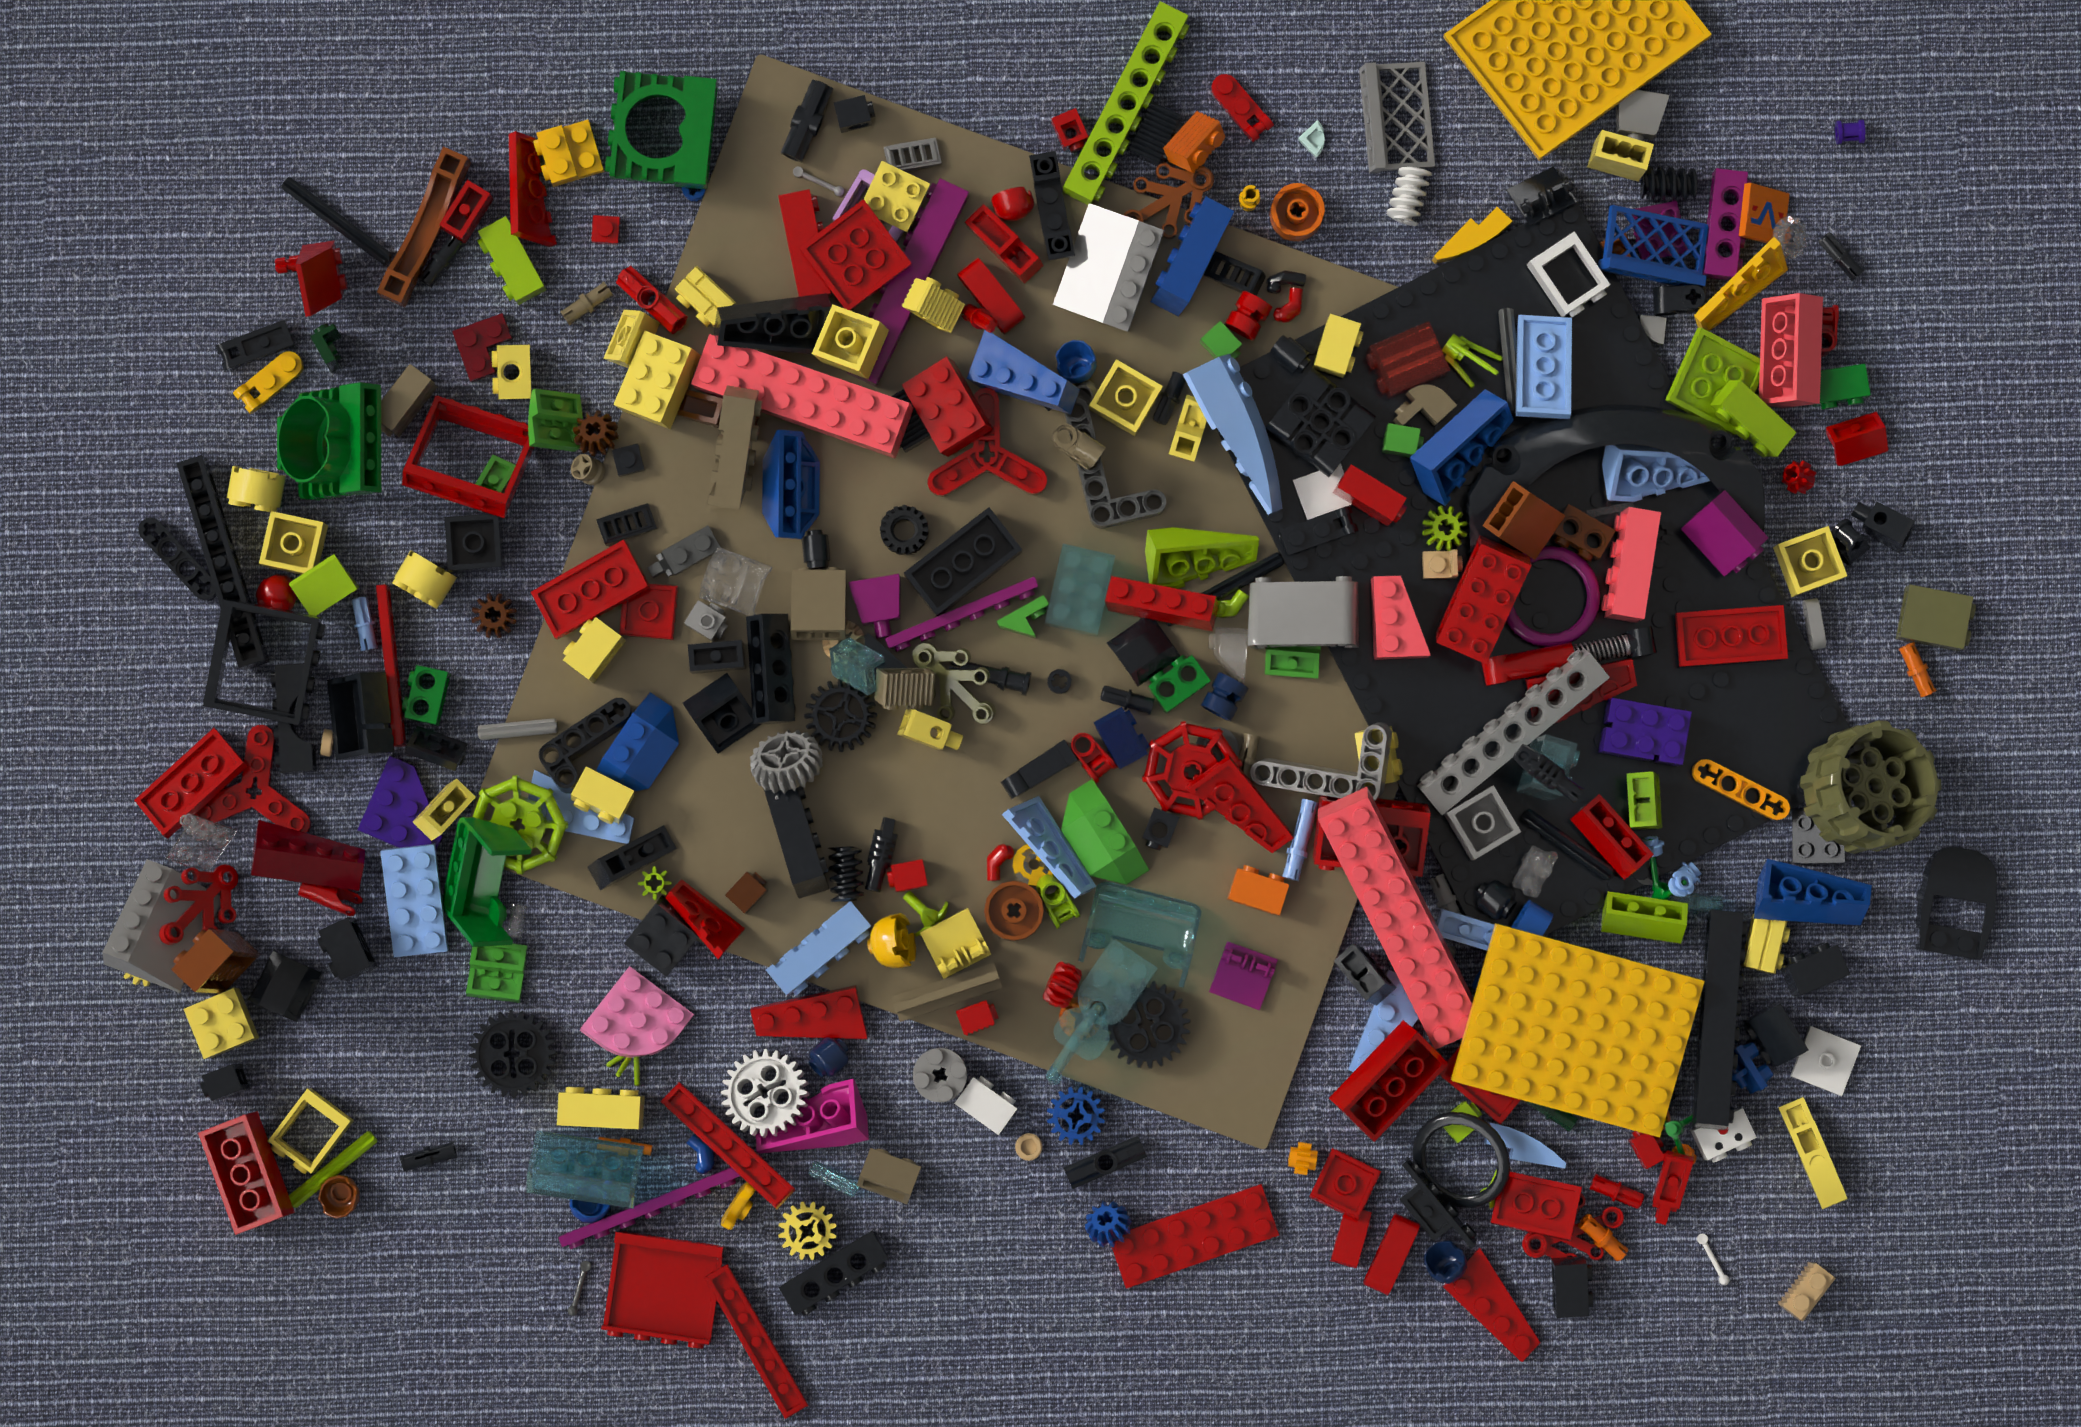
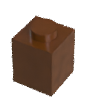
M746 872L725 896L744 914H747L768 891L764 887L767 882L756 872L753 875Z

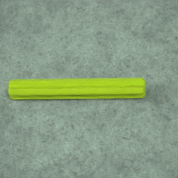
M370 1131L364 1133L289 1195L292 1206L294 1208L299 1207L320 1190L321 1185L329 1177L337 1176L375 1145L377 1138Z

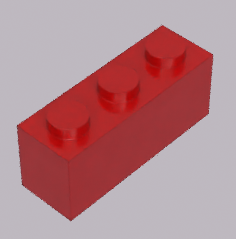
M1600 794L1570 819L1624 880L1654 855Z

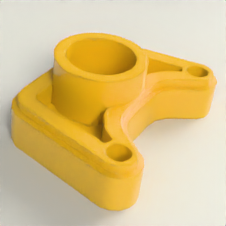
M748 1183L742 1184L722 1216L721 1226L728 1230L734 1227L737 1218L743 1221L753 1205V1202L749 1199L754 1194L755 1189Z

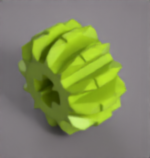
M1443 506L1437 507L1438 515L1432 510L1429 511L1428 516L1431 520L1425 519L1422 522L1424 526L1430 527V529L1422 531V535L1427 536L1431 534L1432 538L1427 541V544L1431 545L1434 541H1437V551L1442 549L1443 543H1445L1446 550L1451 551L1452 542L1459 547L1462 543L1458 537L1465 538L1467 536V533L1460 530V528L1466 527L1468 523L1467 521L1458 522L1463 513L1459 512L1453 516L1454 507L1452 506L1447 509L1446 514ZM1441 522L1451 527V530L1447 532L1449 535H1445L1444 531H1439L1438 528L1442 525Z

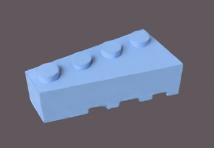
M850 901L826 920L819 929L814 930L800 942L801 944L784 954L777 964H772L768 967L766 971L786 995L789 996L791 993H794L797 996L808 987L806 984L808 979L813 975L817 979L829 969L826 964L835 958L839 961L850 952L847 948L854 941L860 944L871 934L868 930L872 926Z

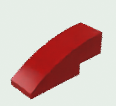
M984 204L964 222L987 248L1024 284L1044 266L1040 258L1020 240L1019 236Z

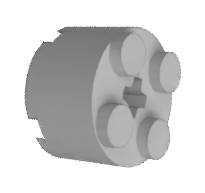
M934 1048L928 1050L915 1063L913 1069L914 1085L918 1092L930 1101H950L957 1097L966 1085V1065L963 1059L950 1049ZM942 1067L946 1069L945 1075L948 1077L946 1081L940 1080L938 1083L935 1081L936 1076L933 1074L934 1069L940 1070Z

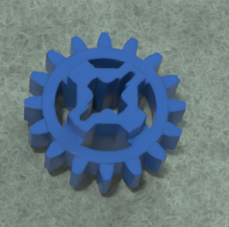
M1068 1087V1094L1066 1095L1059 1091L1060 1099H1051V1102L1055 1105L1054 1109H1047L1048 1113L1053 1114V1118L1048 1119L1047 1123H1054L1055 1125L1051 1132L1056 1133L1059 1131L1061 1134L1058 1140L1060 1141L1068 1137L1069 1145H1072L1074 1139H1078L1080 1145H1083L1084 1137L1092 1141L1093 1136L1091 1133L1093 1131L1101 1132L1097 1124L1105 1122L1104 1119L1099 1118V1114L1105 1111L1104 1108H1097L1096 1106L1101 1100L1099 1098L1092 1100V1091H1089L1086 1095L1083 1094V1087H1079L1077 1093H1074L1072 1087ZM1074 1098L1073 1105L1067 1109L1059 1108L1065 1100ZM1084 1100L1090 1103L1094 1114L1085 1111L1083 1108ZM1077 1103H1079V1112L1084 1117L1083 1120L1078 1119L1077 1123H1075V1128L1072 1129V1118L1068 1117V1113L1073 1112ZM1057 1117L1064 1118L1069 1124L1068 1132L1060 1126ZM1084 1123L1092 1124L1087 1131L1077 1134L1078 1128Z

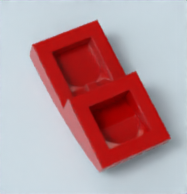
M1363 1210L1358 1221L1344 1214L1342 1215L1331 1255V1262L1357 1268L1372 1212Z

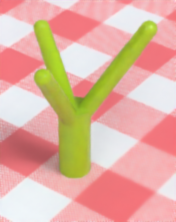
M618 1055L607 1062L606 1066L611 1067L625 1057ZM639 1056L634 1057L635 1086L640 1085ZM625 1058L616 1072L617 1077L622 1075L632 1058Z

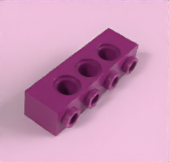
M1716 168L1712 173L1707 224L1709 225L1702 274L1706 275L1707 279L1729 281L1742 269L1743 259L1739 258L1740 248H1744L1745 238L1739 236L1744 184L1751 183V180H1747L1748 172ZM1724 194H1733L1736 198V204H1727L1724 201ZM1721 220H1730L1733 223V230L1725 231L1721 227ZM1718 246H1727L1731 252L1730 257L1724 258L1720 256Z

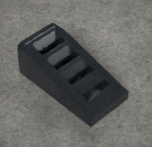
M1217 251L1214 252L1204 273V276L1239 293L1247 291L1256 296L1266 278L1262 270ZM1221 261H1223L1225 264L1220 275L1215 274ZM1231 266L1235 267L1230 278L1227 279L1226 276ZM1241 271H1244L1245 273L1240 283H1237L1236 281ZM1251 275H1252L1253 278H1252V280H1251V282H1250V284H1249V287H1247V284H1248V282H1249V279H1250V277H1251Z
M648 503L596 519L606 546L657 529ZM643 512L647 526L642 527L638 513ZM631 515L637 527L634 530L631 529L628 516ZM617 520H623L626 529L625 533H621ZM611 522L616 533L612 537L607 526Z

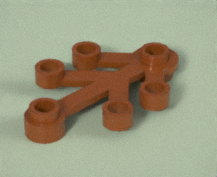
M1167 163L1159 164L1156 168V176L1160 180L1174 178L1185 183L1176 188L1148 181L1145 177L1136 178L1133 183V189L1136 193L1144 194L1149 192L1162 195L1163 197L1140 211L1128 210L1124 213V216L1134 217L1138 221L1143 222L1169 206L1166 223L1163 224L1162 229L1164 230L1165 227L1172 226L1174 233L1167 235L1164 231L1163 237L1166 239L1174 238L1177 233L1176 223L1182 197L1192 192L1190 207L1184 213V221L1190 225L1191 221L1188 220L1187 214L1191 212L1196 202L1201 203L1203 193L1209 191L1213 186L1214 176L1207 167L1199 166L1195 173L1173 168ZM1166 167L1169 170V174L1162 176L1159 174V169ZM1198 176H1203L1206 182L1199 185L1195 179ZM1143 181L1146 183V188L1139 190L1136 187V183Z

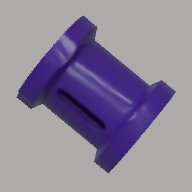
M1861 119L1854 123L1836 121V144H1842L1845 141L1864 143V120Z

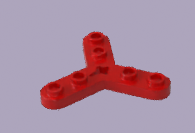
M988 388L979 389L974 396L993 430L975 440L972 448L931 472L927 482L929 490L934 495L945 496L988 471L1026 493L1032 495L1041 493L1047 485L1045 472L1000 447L999 397L994 390ZM985 441L989 442L990 452L995 454L994 457H990V462H984V458L979 457V453L984 452Z
M265 725L252 727L247 736L244 762L248 766L243 770L242 781L220 791L192 817L196 824L211 826L254 808L276 825L304 833L310 831L312 822L308 814L270 786L276 742L274 731L270 727ZM257 777V788L262 790L261 795H256V799H252V795L248 794V788H253L255 784L254 778Z

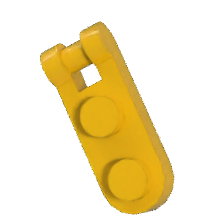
M291 351L283 352L245 384L239 386L233 392L234 396L245 403V409L249 414H253L302 373L304 366L301 357ZM256 388L260 395L254 399L250 392Z

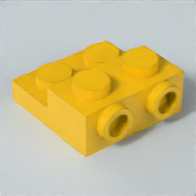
M588 119L562 127L560 125L536 133L538 139L533 141L537 155H543L545 165H542L541 169L545 181L551 180L553 187L605 172Z

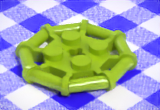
M513 775L511 779L490 788H482L479 791L480 797L472 817L483 820L490 803L495 807L491 820L485 821L515 829L512 821H516L518 818L522 819L525 829L516 830L517 833L531 849L537 847L542 853L526 860L524 855H517V860L506 856L504 867L516 871L517 874H524L529 869L549 861L554 862L557 859L556 854L565 829L568 828V821H565L552 794L554 791L551 788L546 789L523 780L519 775ZM510 790L513 791V797L509 800L501 802L496 797ZM521 790L540 799L536 802L521 796ZM544 802L553 820H547L546 816H543L541 805ZM552 828L554 831L547 845L542 840L546 829Z

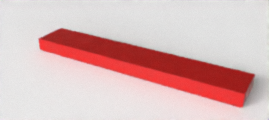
M383 584L376 585L384 667L388 683L389 707L391 710L390 724L394 737V746L402 747L406 746L407 743L402 712L390 587Z
M680 1082L660 1101L776 1210L795 1191L791 1184Z
M728 1264L705 1276V1281L784 1418L786 1419L807 1407L808 1403Z

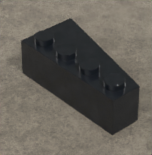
M825 293L717 307L714 325L716 343L718 346L812 354L832 306L828 294Z

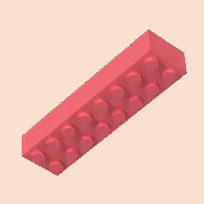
M711 334L708 336L691 385L696 390L719 398H723L727 385L759 390L758 400L763 401L762 413L895 459L914 410L909 402L755 349L718 346L715 336Z

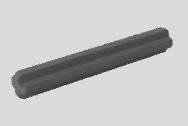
M1502 308L1498 314L1507 403L1511 414H1516L1517 340L1513 308Z

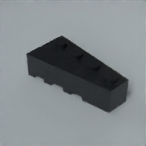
M799 786L795 791L793 789L787 790L785 794L782 790L774 794L771 789L768 791L764 789L791 882L798 898L829 890L825 873L829 872L825 857L820 858L817 850L821 848L817 832L812 833L810 824L814 823L810 808H804L802 799L806 798L804 788Z

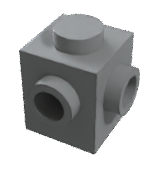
M699 600L684 622L686 626L714 642L716 637L721 639L728 628V625L725 624L727 618L723 616V609L713 603L707 606Z

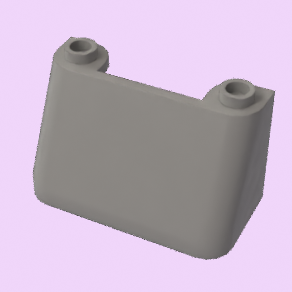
M1339 576L1336 577V581L1271 582L1269 577L1255 578V583H1250L1248 647L1251 649H1265L1268 645L1271 648L1293 646L1336 647V644L1338 646H1345V648H1359L1358 582L1352 581V577Z

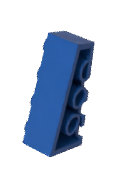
M1207 196L1201 204L1195 203L1189 215L1193 219L1190 225H1184L1178 239L1181 240V243L1177 249L1173 247L1166 261L1170 264L1166 272L1161 271L1155 283L1158 287L1150 301L1151 303L1179 317L1190 302L1234 213L1233 210Z
M984 330L967 376L969 381L980 388H988L1003 395L1068 414L1072 413L1080 391L1078 387L986 330Z
M1485 389L1410 457L1424 494L1444 506L1447 505L1451 500L1448 495L1456 486L1460 488L1466 481L1464 475L1472 465L1478 466L1483 459L1484 450L1487 446L1493 447L1513 422V416L1505 400Z
M1767 859L1758 878L1754 919L1861 925L1870 906L1872 885Z

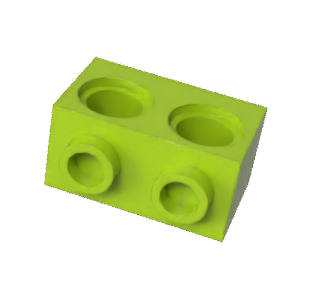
M1654 771L1627 773L1630 828L1634 830L1662 828L1659 774Z

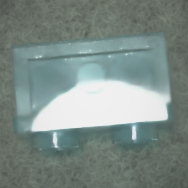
M847 638L829 649L833 676L850 684V686L866 695L876 691L874 668L885 662L883 655L852 638Z

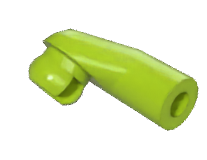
M1238 589L1231 600L1217 601L1219 607L1216 617L1236 616L1249 598V595Z

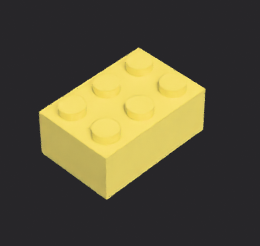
M644 330L613 405L625 413L671 429L701 355L688 346Z
M566 1087L565 1092H559L557 1125L622 1129L643 1128L645 1096L638 1095L639 1090L622 1089L620 1094H611L612 1089L593 1088V1093H584V1087Z

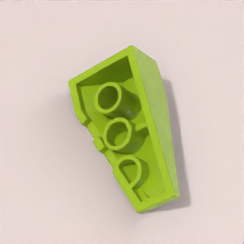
M1175 527L1147 530L1145 556L1149 583L1179 589L1185 587V582L1200 578V580L1209 578L1208 574L1218 570L1229 571L1257 560L1259 538L1252 535Z

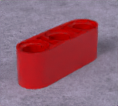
M976 258L957 273L960 281L979 305L986 309L992 318L998 321L997 327L1003 334H1006L1026 318L979 258Z
M1397 1213L1394 1214L1365 1276L1363 1285L1387 1296L1389 1295L1418 1233L1419 1223Z

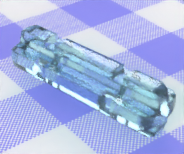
M814 1161L808 1171L810 1176L816 1179L818 1177L821 1178V1182L838 1191L842 1189L844 1194L850 1197H854L859 1189L857 1182L846 1180V1176L829 1167L827 1169L824 1168V1165L818 1161Z

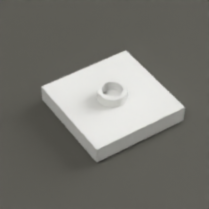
M1809 1026L1804 1038V1043L1809 1051L1797 1057L1790 1076L1842 1096L1861 1045Z

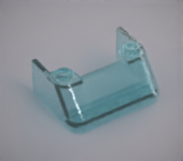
M1101 882L1096 887L1078 961L1084 962L1088 946L1094 949L1106 948L1110 945L1111 938L1164 951L1163 961L1169 967L1182 970L1179 987L1184 988L1193 956L1201 909L1196 904L1112 882Z

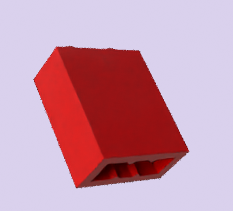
M1352 464L1347 468L1333 491L1335 495L1386 526L1392 522L1397 523L1407 509V506L1404 505L1406 497Z

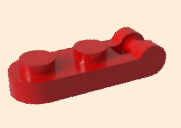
M1221 74L1213 80L1211 91L1214 98L1253 143L1260 138L1259 134L1265 129L1268 131L1274 126L1271 119L1259 108L1234 77L1228 74ZM1252 117H1255L1259 121L1254 126H1251L1247 122Z

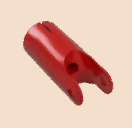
M301 883L298 896L347 916H354L356 911L351 906L343 904L340 900H348L356 904H360L363 901L360 895L347 889Z

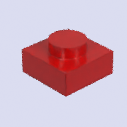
M593 215L591 242L619 245L621 218Z

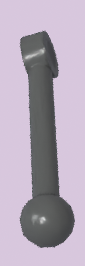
M583 1261L580 1265L581 1275L572 1306L568 1308L570 1316H576L578 1313L577 1305L587 1271L591 1269L589 1261Z

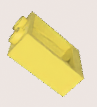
M307 1088L268 1142L273 1145L271 1149L282 1158L287 1155L295 1162L292 1165L304 1174L307 1172L315 1173L354 1120L312 1088ZM308 1103L339 1126L313 1162L282 1140Z

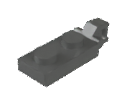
M707 525L661 551L662 553L656 555L659 561L647 567L653 578L664 572L670 577L683 572L722 549Z

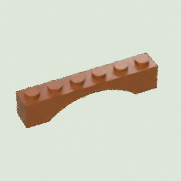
M443 146L410 230L393 261L387 268L377 290L380 297L404 308L406 307L419 279L418 276L421 275L442 229L439 224L454 202L469 170L471 162L468 157Z

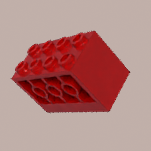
M1480 535L1438 626L1436 643L1487 664L1531 568L1530 557Z
M1320 795L1318 808L1341 798ZM1376 799L1375 803L1394 841L1396 839H1401L1402 841L1397 847L1414 880L1416 876L1423 877L1431 814L1428 804ZM1317 814L1312 854L1314 864L1319 865V869L1333 871L1335 867L1342 868L1318 821Z

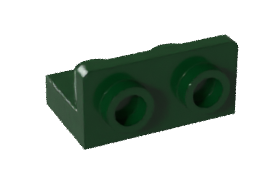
M328 323L317 327L314 330L315 334L310 337L330 372L333 373L341 368L337 361L342 358L332 342L341 338V335L334 324L330 326Z

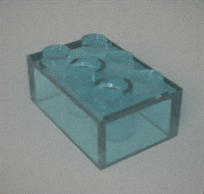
M1067 544L1062 545L1045 620L1046 626L1098 636L1115 555Z

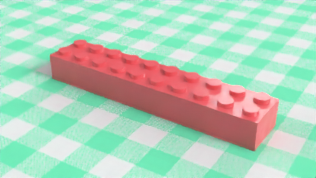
M1368 787L1318 808V821L1434 1049L1436 1050L1463 1038L1474 998Z

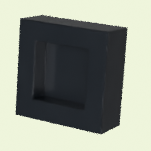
M638 443L612 450L619 477L645 471Z

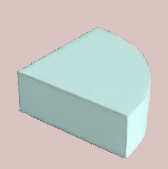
M1318 120L1298 138L1315 158L1322 152L1325 142L1324 130Z

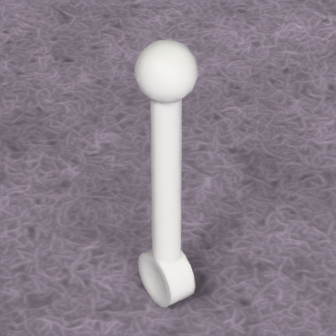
M1699 1234L1697 1242L1702 1244L1720 1277V1284L1727 1285L1730 1279L1727 1275H1724L1707 1243V1235Z

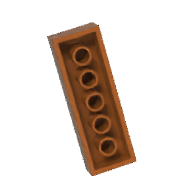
M203 929L192 940L195 943L189 951L183 950L173 960L175 966L171 970L194 992L223 993L261 954L238 932L216 929L205 931Z

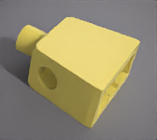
M906 709L897 732L899 736L938 750H943L944 746L958 750L963 735L950 730L952 724L914 709ZM932 728L937 729V736L935 738L930 735Z

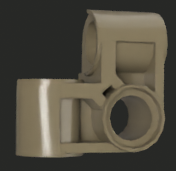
M1070 424L1058 425L1052 435L1054 446L1087 470H1090L1106 449L1104 445L1085 432H1080ZM1061 430L1069 431L1072 435V441L1067 444L1061 443L1057 438V433Z

